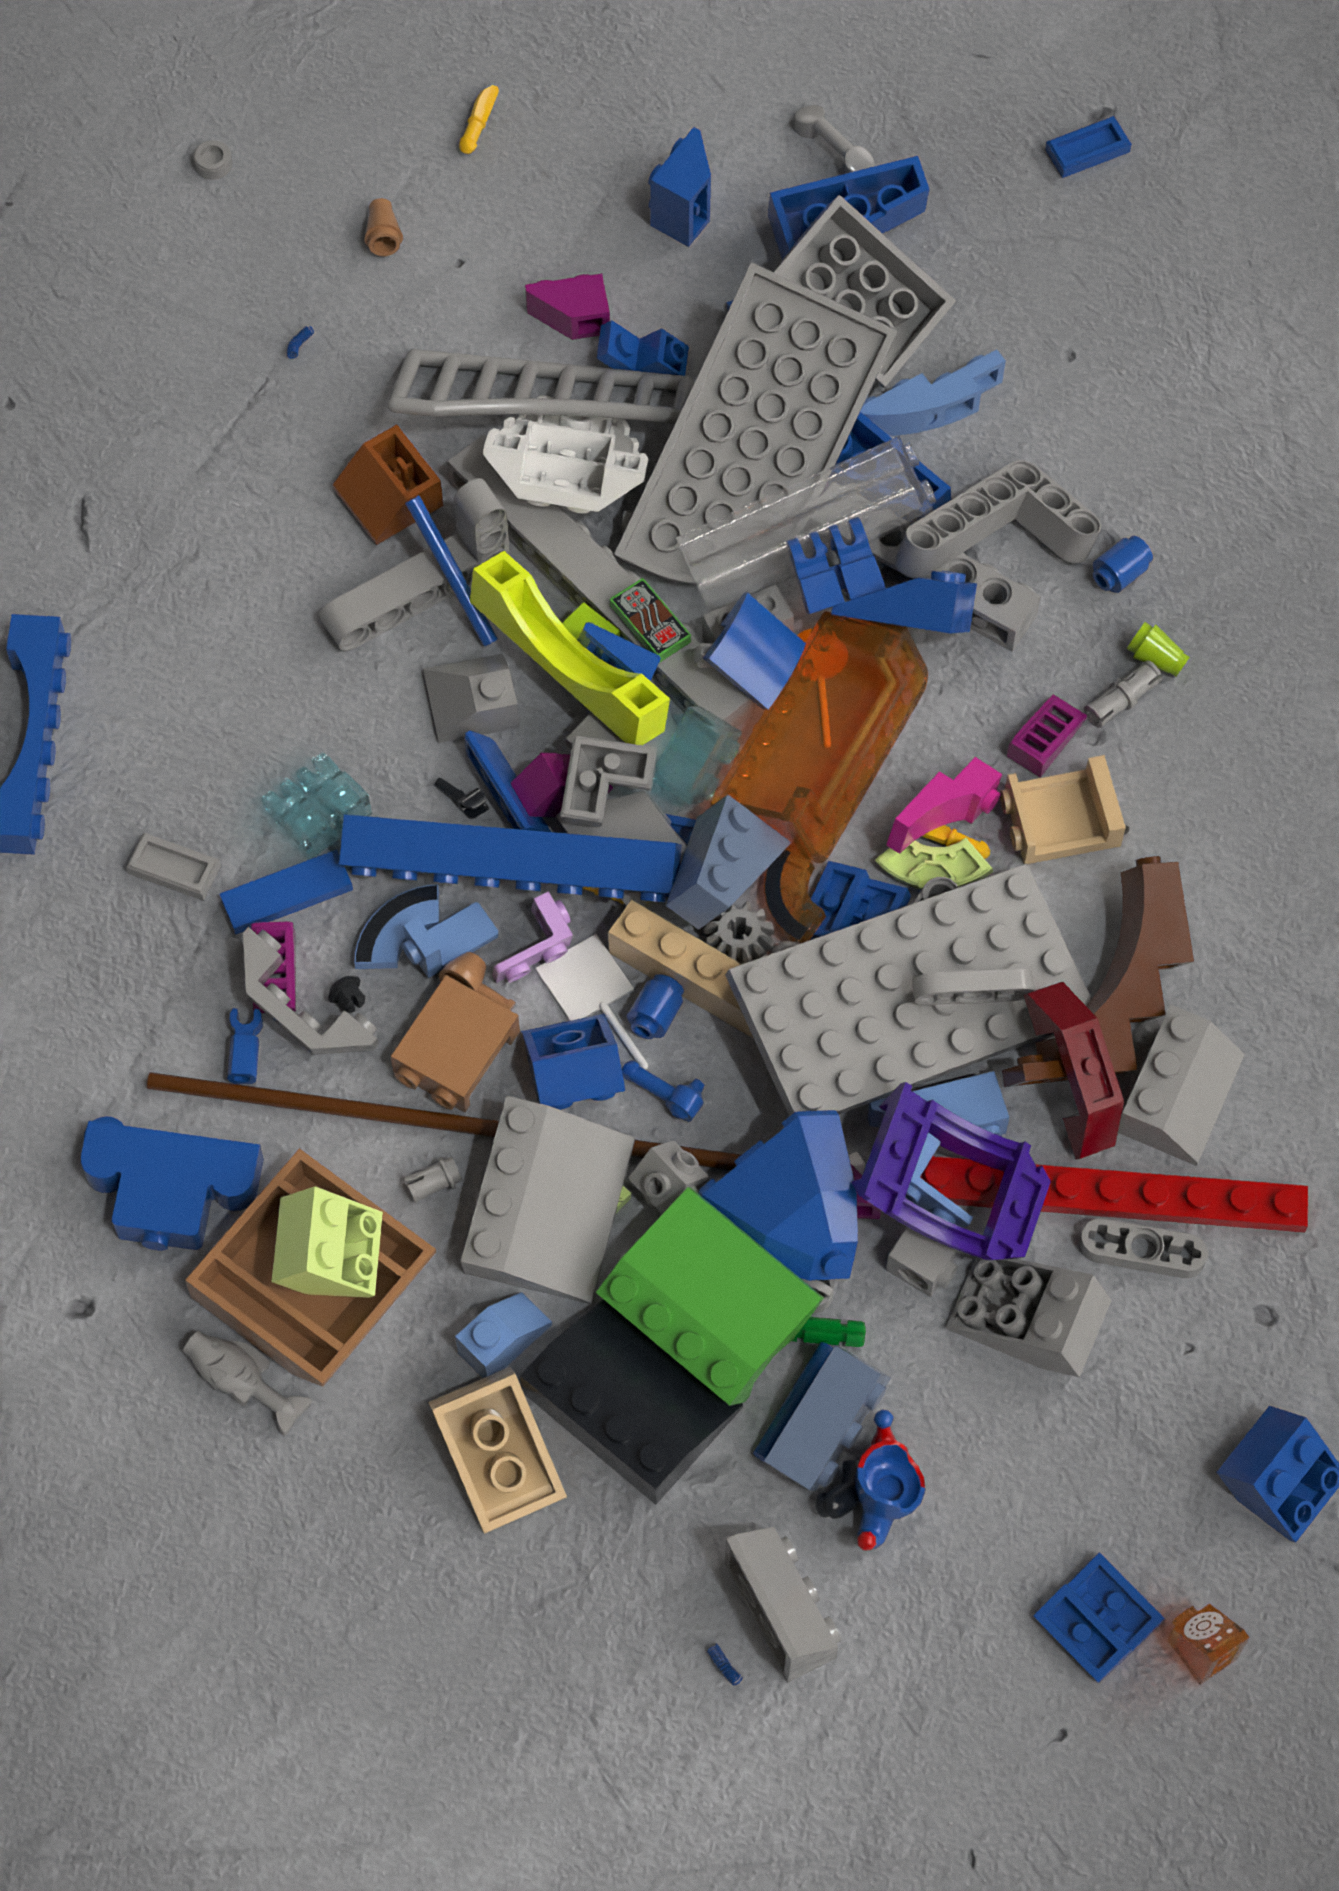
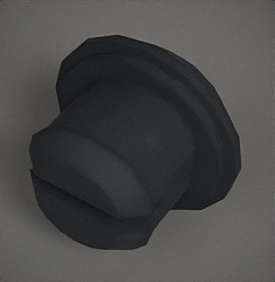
M345 976L336 981L329 991L328 1000L330 1003H339L343 1011L347 1013L355 1011L354 1004L361 1008L365 1003V995L359 989L361 981L359 977Z

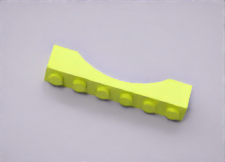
M502 551L473 568L470 603L625 743L643 746L665 732L670 698L643 674L631 673L615 668L586 649L553 613L539 591L532 575L509 554Z

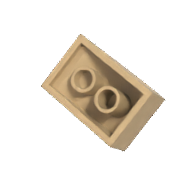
M511 1367L428 1402L484 1534L567 1498L520 1383Z

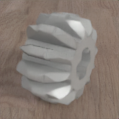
M747 900L743 904L742 909H736L735 905L732 904L726 910V913H721L712 922L704 925V935L707 937L704 942L740 964H745L765 957L766 952H770L774 948V939L771 937L774 934V925L772 922L765 921L766 913L763 908L752 913L751 904ZM736 935H743L741 940L735 939Z

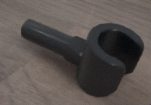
M438 778L436 780L435 786L454 798L467 818L474 819L489 810L488 805L485 803L487 797L481 789L476 788L466 795L462 790L457 789L444 779Z

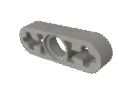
M1025 968L930 972L912 979L915 1003L919 1005L1010 1002L1023 1000V994L1035 991L1032 971Z
M1104 1218L1089 1221L1084 1226L1079 1240L1082 1254L1090 1261L1179 1278H1193L1200 1274L1208 1258L1206 1244L1195 1235ZM1097 1232L1104 1233V1238L1108 1242L1105 1243L1103 1249L1096 1248L1095 1241L1092 1240ZM1120 1235L1126 1236L1122 1250L1123 1254L1117 1253ZM1139 1238L1148 1239L1154 1244L1156 1253L1150 1258H1140L1133 1253L1131 1249L1132 1242ZM1164 1243L1170 1244L1166 1262L1160 1261L1164 1251ZM1183 1248L1191 1249V1256L1195 1257L1190 1265L1183 1264L1182 1256L1177 1255L1181 1254Z

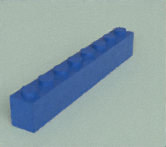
M344 814L339 865L352 867L351 875L376 877L377 869L393 870V879L417 881L418 873L434 874L433 882L458 884L459 876L475 878L474 886L499 888L500 880L516 881L515 889L541 891V884L557 885V893L582 895L583 887L598 888V897L624 899V891L641 892L640 900L665 902L666 894L670 895L680 867L682 845L672 842Z

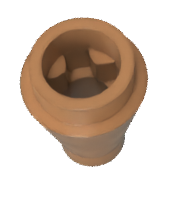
M384 198L375 199L370 203L364 238L371 252L378 256L394 254L398 251L403 241V234L393 213L392 204Z

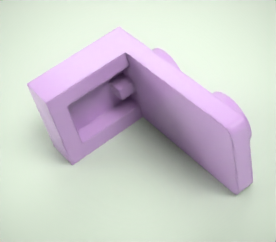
M549 891L534 898L531 911L547 939L495 965L492 976L496 983L506 978L509 983L514 982L531 971L529 966L543 959L545 963H551L568 952L566 947L570 946L573 936L567 925L571 922L570 916L560 900L554 902Z

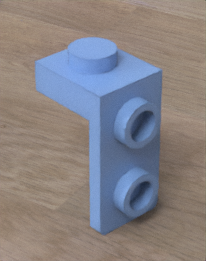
M475 902L428 930L418 916L403 925L405 942L402 943V947L413 965L419 964L426 976L430 978L439 973L453 959L466 952L473 953L498 938L499 934L498 929L478 902Z
M928 1133L905 1198L952 1224L962 1228L969 1226L973 1219L971 1215L920 1178L941 1143Z

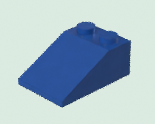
M944 570L942 572L932 571L931 577L915 578L832 606L831 615L950 634L970 632L977 583L965 582L966 574Z

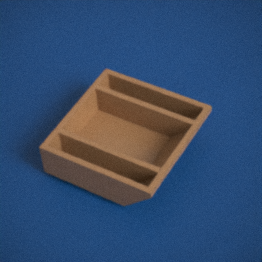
M299 1148L185 1281L193 1300L292 1375L323 1387L434 1256L436 1249ZM316 1186L383 1212L375 1296L366 1298L309 1295L272 1282L281 1197Z

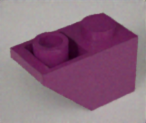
M602 273L594 275L581 274L574 278L554 281L541 280L525 285L527 314L571 340L600 336L601 325L610 321V310Z
M541 752L511 782L513 789L529 816L556 817L561 811L571 754ZM609 785L608 794L613 790L612 785Z

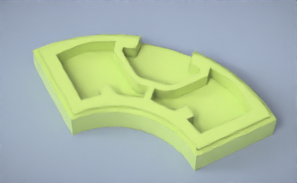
M967 838L946 847H930L914 841L900 854L889 848L875 859L883 871L892 878L921 890L930 879L935 877L949 878L959 888L984 879L994 872L993 868Z

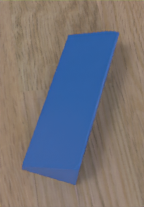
M474 731L466 732L464 737L466 755L512 829L551 832L543 817L529 816L511 785V782L517 776L496 742L492 738Z

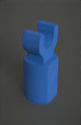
M232 1008L229 1020L235 1034L230 1038L227 1079L233 1084H253L257 1079L259 1039L256 1035L263 1028L262 1014L260 1009H254L252 1022L241 1024L239 1022L238 1008Z

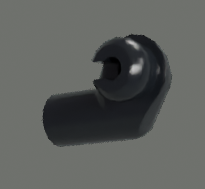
M843 1461L841 1484L828 1491V1493L824 1492L817 1496L815 1509L821 1517L841 1518L859 1506L861 1502L856 1494L855 1474L860 1461Z

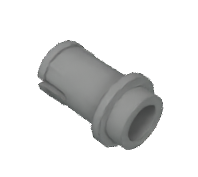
M443 1157L438 1158L439 1163L404 1177L415 1203L449 1186L455 1189V1184L462 1181L452 1157L445 1160Z

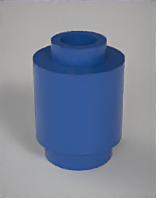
M1133 535L1129 539L1122 538L1093 562V578L1095 582L1105 591L1121 592L1148 570L1149 563L1153 560L1151 549L1138 536Z
M657 974L652 980H648L627 1014L632 1031L644 1039L664 1037L683 1004V987L673 978L662 974Z

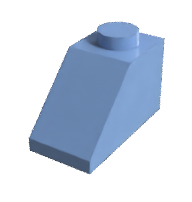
M521 1292L488 1306L455 1336L457 1351L482 1378H485L505 1369L552 1326V1321Z

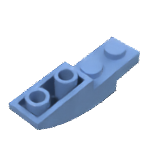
M996 349L985 356L978 355L974 357L966 366L953 373L947 372L940 375L932 384H930L923 373L910 380L903 379L884 394L878 397L871 396L867 398L860 412L889 436L919 433L948 425L979 411L981 394L1003 382L1006 360Z

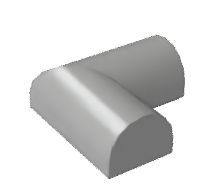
M574 735L560 815L561 819L577 826L601 827L609 785L651 791L656 769L657 748Z

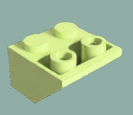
M316 1186L281 1197L272 1282L309 1295L366 1298L375 1296L383 1212Z

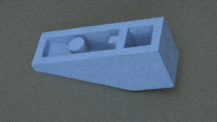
M994 1071L913 1091L926 1101L934 1100L952 1113L980 1128L999 1136L1006 1134L1009 1115ZM886 1098L869 1103L868 1122L870 1126L880 1128L885 1111L879 1108V1106Z

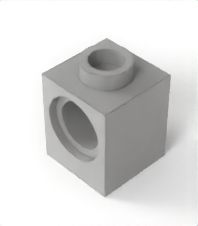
M907 1227L888 1255L886 1271L931 1297L938 1286L945 1289L955 1275L958 1268L954 1264L956 1249L934 1241Z

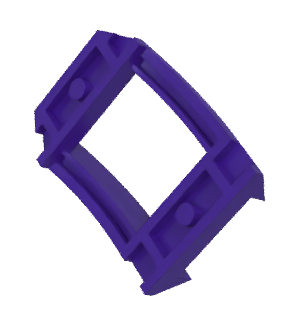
M900 1083L879 1106V1108L885 1111V1115L861 1179L851 1182L858 1195L908 1228L953 1249L985 1260L1024 1258L1051 1183L1043 1166L1036 1167L1030 1156L1031 1145L1025 1141L1019 1143L980 1128L952 1113L934 1100L926 1101L911 1091L912 1085L909 1083ZM928 1133L941 1142L939 1146L1004 1172L983 1235L952 1224L905 1198Z

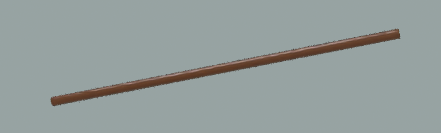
M153 1072L149 1073L147 1080V1089L488 1137H495L499 1124L498 1120ZM635 1140L631 1156L644 1158L650 1148L664 1143ZM680 1146L697 1159L699 1166L733 1170L736 1167L734 1161L742 1155Z

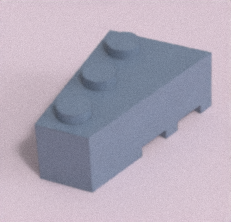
M727 794L697 817L666 906L699 930L730 908L792 842Z
M835 1345L764 1462L810 1491H816L820 1485L826 1488L839 1468L836 1460L844 1448L850 1449L863 1429V1426L860 1424L869 1411H873L881 1401L891 1377L848 1350Z

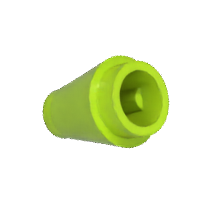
M1144 622L1126 648L1134 653V659L1141 662L1151 661L1158 669L1177 677L1190 658L1183 653L1184 651L1157 624L1152 627L1147 622Z

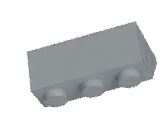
M1170 1004L1122 1112L1118 1133L1197 1166L1245 1054L1210 1020Z
M774 1527L734 1534L726 1538L725 1565L787 1683L836 1659L838 1652L836 1643L841 1641L840 1634L830 1616L822 1618L815 1604L820 1601L817 1590L808 1576L801 1578L794 1565L798 1561V1556L788 1537L780 1539Z

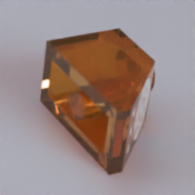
M1208 1604L1199 1611L1192 1606L1179 1614L1172 1621L1175 1627L1172 1629L1167 1641L1201 1685L1235 1662L1250 1637L1243 1628L1214 1606Z

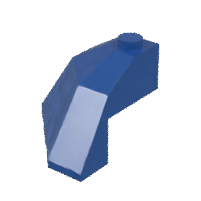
M836 1110L797 1111L782 1122L784 1128L765 1144L761 1140L734 1161L736 1167L718 1182L711 1179L699 1189L698 1194L799 1278L809 1281L848 1279L851 1275L858 1244L857 1191L851 1183L854 1181L840 1117Z

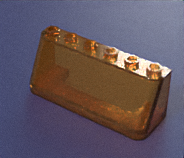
M824 611L817 624L811 629L809 637L805 642L806 645L792 675L769 710L765 709L759 721L754 725L751 735L740 753L735 757L733 765L723 782L716 789L710 805L713 806L728 794L792 842L785 850L807 861L815 863L825 862L831 855L927 687V666L906 626L831 615L832 612Z

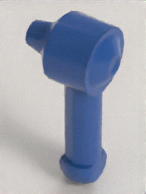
M633 1060L626 1062L622 1068V1074L626 1080L636 1083L664 1100L672 1115L678 1119L687 1122L692 1121L704 1104L701 1093L705 1085L698 1079H694L689 1085L680 1084L675 1088L640 1067Z

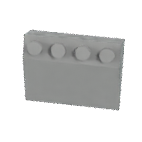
M840 195L823 209L773 271L784 278L898 330L875 379V382L882 388L886 387L956 302L953 297Z
M506 1096L460 1261L464 1273L592 1305L635 1137L548 1105Z

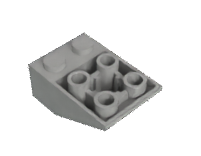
M976 1257L946 1328L951 1332L1038 1368L1080 1377L1111 1303V1298L1092 1274L1020 1259L985 1260Z

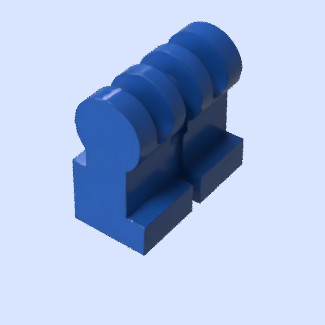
M859 517L848 520L852 542L849 545L844 544L837 524L828 527L831 538L829 545L831 551L835 550L839 564L829 567L825 554L828 553V549L821 541L817 531L809 533L813 549L811 558L805 557L798 538L787 541L789 555L801 590L806 613L812 614L844 603L842 589H844L848 600L886 589Z

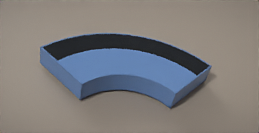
M438 884L426 885L405 891L387 901L371 916L357 942L354 961L355 969L398 968L399 957L403 950L402 943L405 942L403 925L417 916L427 930L439 924Z

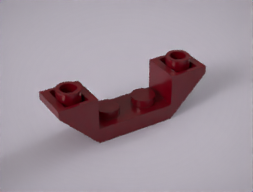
M1058 982L1023 994L1036 1036L1054 1033L1079 1113L1062 1118L1075 1160L1114 1147L1116 1145L1124 1099L1098 1018L1064 982Z

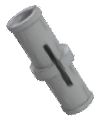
M1147 660L1127 677H1124L1122 680L1118 678L1113 681L1109 686L1110 689L1084 707V712L1087 713L1089 721L1097 728H1101L1125 708L1126 710L1133 708L1137 705V699L1162 682L1163 678L1160 676V670L1154 663Z

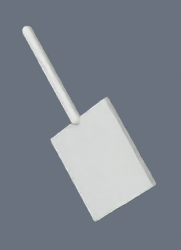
M597 934L568 949V952L561 958L535 968L569 1021L589 1017L601 1010L640 1067L645 1070L648 1069V1063L608 1006L634 991V988Z

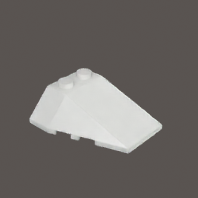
M540 395L537 398L553 399L554 397ZM520 414L517 419L509 417L504 420V427L500 431L496 428L490 430L483 449L485 458L518 499L527 500L528 503L535 506L543 507L550 504L566 506L570 511L576 513L599 512L644 482L648 463L646 454L639 453L638 440L630 438V427L626 420L616 418Z

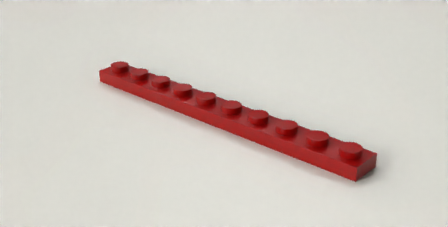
M932 1156L920 1178L956 1205L992 1208L1004 1172L970 1159ZM1035 1164L1036 1167L1043 1166L1051 1181L1041 1212L1304 1233L1308 1227V1186Z

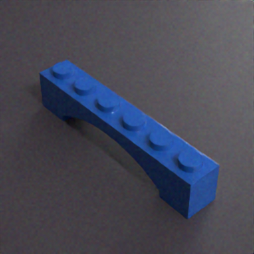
M12 614L6 651L12 669L21 670L27 681L29 719L20 755L11 773L0 787V853L35 855L37 839L42 840L45 831L44 815L40 814L42 802H48L50 797V779L46 778L47 766H53L55 762L56 747L55 742L51 741L53 729H59L61 708L57 704L58 693H64L66 687V671L62 668L63 657L70 656L71 635L70 633H65L61 617Z

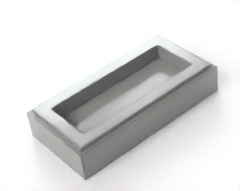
M143 832L126 869L130 875L204 901L221 868V863L219 859Z

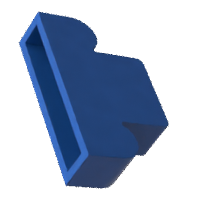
M88 1121L81 1152V1165L89 1185L95 1191L101 1193L117 1191L112 1215V1223L117 1237L121 1240L141 1242L144 1247L157 1251L167 1250L168 1246L191 1250L201 1249L212 1200H217L221 1207L230 1211H241L248 1208L256 1198L264 1161L260 1144Z

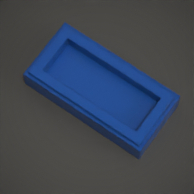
M1112 116L1047 141L1045 150L1061 177L1064 178L1130 152L1132 144L1116 118Z

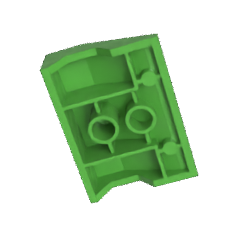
M687 1187L627 1251L596 1291L600 1297L729 1406L747 1401L751 1395L754 1382L769 1362L794 1339L824 1299V1297L691 1187Z

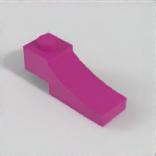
M976 757L971 760L954 780L939 771L895 818L886 845L900 854L915 840L940 826L961 820H966L972 824L982 812L989 814L1001 796L997 788L1002 773Z

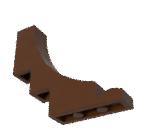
M1160 856L1135 860L1136 867L1120 872L1123 896L1119 940L1107 975L1097 993L1087 1004V1007L1098 1018L1116 1076L1137 1070L1130 1023L1146 1022L1166 1015L1159 970L1173 969L1194 962L1179 863H1161ZM1054 1035L1036 1043L1037 1055L1017 1058V1066L1002 1070L1004 1087L1069 1081Z

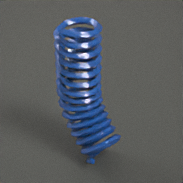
M305 326L295 337L293 336L287 347V357L296 358L298 356L299 347L314 334L311 326Z
M716 1643L715 1646L710 1647L707 1653L713 1658L712 1660L716 1663L719 1671H722L724 1677L732 1685L739 1684L743 1677L740 1678L741 1674H738L737 1670L731 1666V1663H729L725 1654L721 1651L720 1646Z

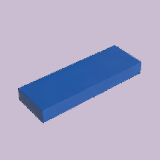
M336 849L220 893L221 902L235 935L244 932L248 927L251 929L252 923L271 922L352 891V882L345 866L339 865L340 855L338 850Z

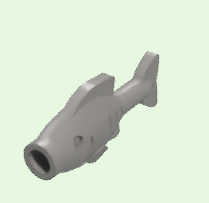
M198 1330L190 1337L183 1349V1352L191 1358L196 1369L210 1383L213 1390L219 1389L224 1393L231 1394L242 1406L247 1404L250 1397H254L276 1413L277 1427L284 1436L291 1430L296 1419L311 1406L312 1400L309 1397L292 1396L285 1398L264 1383L261 1373L269 1368L270 1361L249 1344L206 1336Z

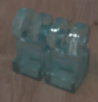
M320 753L312 759L313 766L318 774H313L305 766L296 771L299 782L303 786L304 791L311 796L307 799L302 789L297 787L288 778L280 783L281 791L286 799L280 798L273 791H269L261 797L267 812L298 844L299 850L308 860L316 857L338 840L336 828L342 833L344 814L370 816L372 814L368 793L345 771L342 772L325 753Z

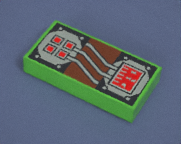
M643 578L610 598V607L646 650L659 655L661 658L660 662L691 643V634Z

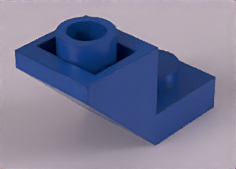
M611 320L601 325L596 358L612 369L685 376L689 346L662 328L642 338H638Z

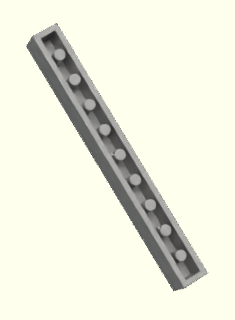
M485 434L447 461L449 482L457 490L473 479L481 478L487 483L507 512L509 541L577 608L584 602L618 628L621 638L646 649L610 607V598L634 584L640 578L632 571L626 572L618 564L613 552L607 546L602 545L600 547L591 538L587 527L580 520L575 519L573 521L564 512L563 506L554 504L543 507L535 506L528 503L527 500L518 499L483 455L484 444L487 438ZM682 624L691 634V643L660 662L652 678L665 694L709 737L718 743L753 715L754 702L715 668H699L694 664L692 650L701 643L694 630L689 625Z

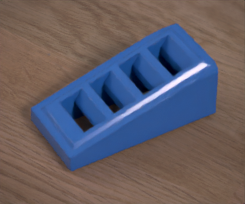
M586 622L577 639L599 659L615 668L631 673H641L650 681L661 659L659 655L590 622Z

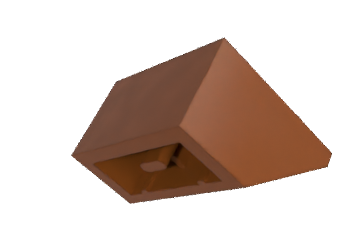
M397 424L363 443L333 483L335 492L376 545L415 523L405 504L406 502L420 496L429 514L444 506L441 480Z

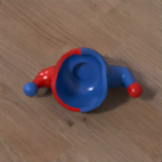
M884 1409L875 1414L874 1422L877 1425V1430L871 1441V1446L861 1456L855 1474L856 1494L863 1506L862 1518L857 1532V1543L863 1551H870L881 1546L885 1542L893 1521L913 1513L922 1503L926 1491L925 1478L919 1466L909 1455L907 1447L898 1442L892 1433L890 1426L894 1419L890 1411Z

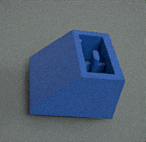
M695 127L691 129L684 139L679 138L675 142L668 159L663 165L658 164L653 169L648 180L650 185L648 207L650 208L651 226L687 247L693 243L710 222L711 173L701 131Z
M1268 1406L1216 1472L1238 1502L1289 1541L1295 1543L1339 1488V1462L1309 1420L1304 1416L1272 1406Z

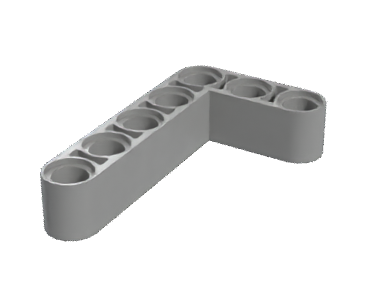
M1016 460L910 525L903 537L894 563L896 568L905 576L911 578L925 577L1014 519L1062 559L1071 563H1081L1088 558L1102 525L1095 514L1031 462Z
M481 478L467 482L456 492L454 508L457 533L444 539L469 586L472 585L473 568L502 551L510 555L507 512L487 483ZM428 548L333 599L322 608L319 618L339 648L343 651H349L449 598L455 593L431 549Z

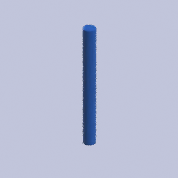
M417 496L406 502L407 508L483 646L485 647L498 640L486 616L470 603L471 588L421 497Z

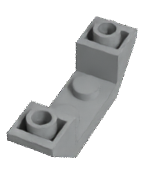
M249 927L243 932L247 996L313 1055L374 1051L377 1048L379 1042L373 1034L378 1029L360 1013H357L353 1018L344 1011L321 1036L318 1032L323 1027L304 1010L299 1016L286 1005L291 999L272 982L267 988L263 985L284 962L281 955L277 952L281 945L263 929L258 935Z

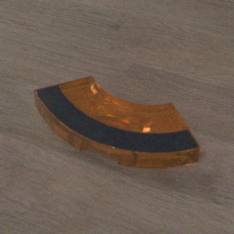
M785 849L766 869L764 879L765 901L780 932L791 942L801 944L812 938L826 918L824 910L810 899L808 893L809 880L815 869L813 862Z

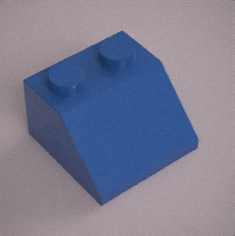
M605 1014L521 1031L539 1104L561 1110L570 1107L577 1101L586 1099L603 1101L615 1096V1093L625 1091L617 1042Z

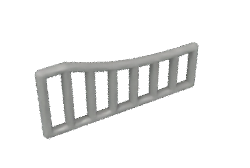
M411 349L406 355L389 398L388 408L393 413L431 417L542 414L604 417L675 424L694 385V381L691 377L682 375ZM419 365L442 368L430 400L407 398ZM458 369L481 371L472 399L447 400ZM497 373L520 375L513 398L489 399ZM536 377L559 379L553 399L530 398ZM575 381L598 383L593 401L570 399ZM614 385L637 387L633 404L610 402ZM653 389L676 391L673 407L649 405Z

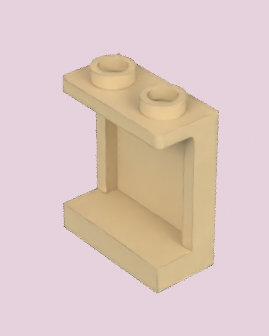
M1105 755L1088 758L1086 770L1018 782L1016 773L1007 775L1005 789L1000 790V802L1003 813L1011 815L1013 826L1010 827L1011 843L1014 851H1021L1024 864L1121 847L1126 827Z

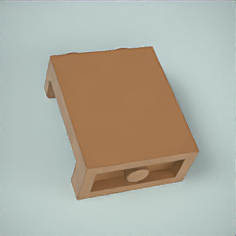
M445 975L391 1055L392 1068L396 1079L408 1088L416 1089L420 1087L429 1092L432 1099L446 1109L452 1110L455 1107L466 1112L470 1106L469 1098L505 1042L512 1045L520 1033L519 1015Z

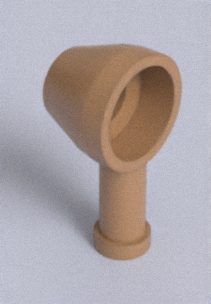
M466 952L453 959L439 973L440 982L447 975L512 1011L516 1004L512 999H506L482 983L486 964L478 955L472 952Z

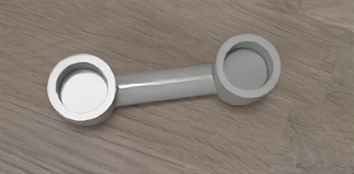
M809 105L795 113V132L804 138H814L821 135L845 158L844 174L875 166L874 159L866 148L854 146L825 119L823 107Z

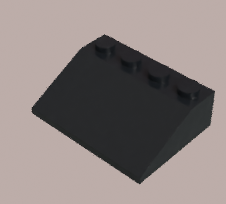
M604 1299L549 1343L520 1375L521 1388L525 1396L655 1505L743 1408L742 1403L729 1406Z

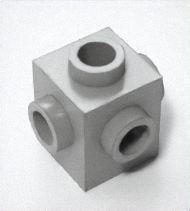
M673 1140L650 1148L628 1179L644 1195L646 1202L663 1214L687 1187H691L698 1193L700 1187L709 1176L699 1167L697 1159L691 1153L683 1150Z

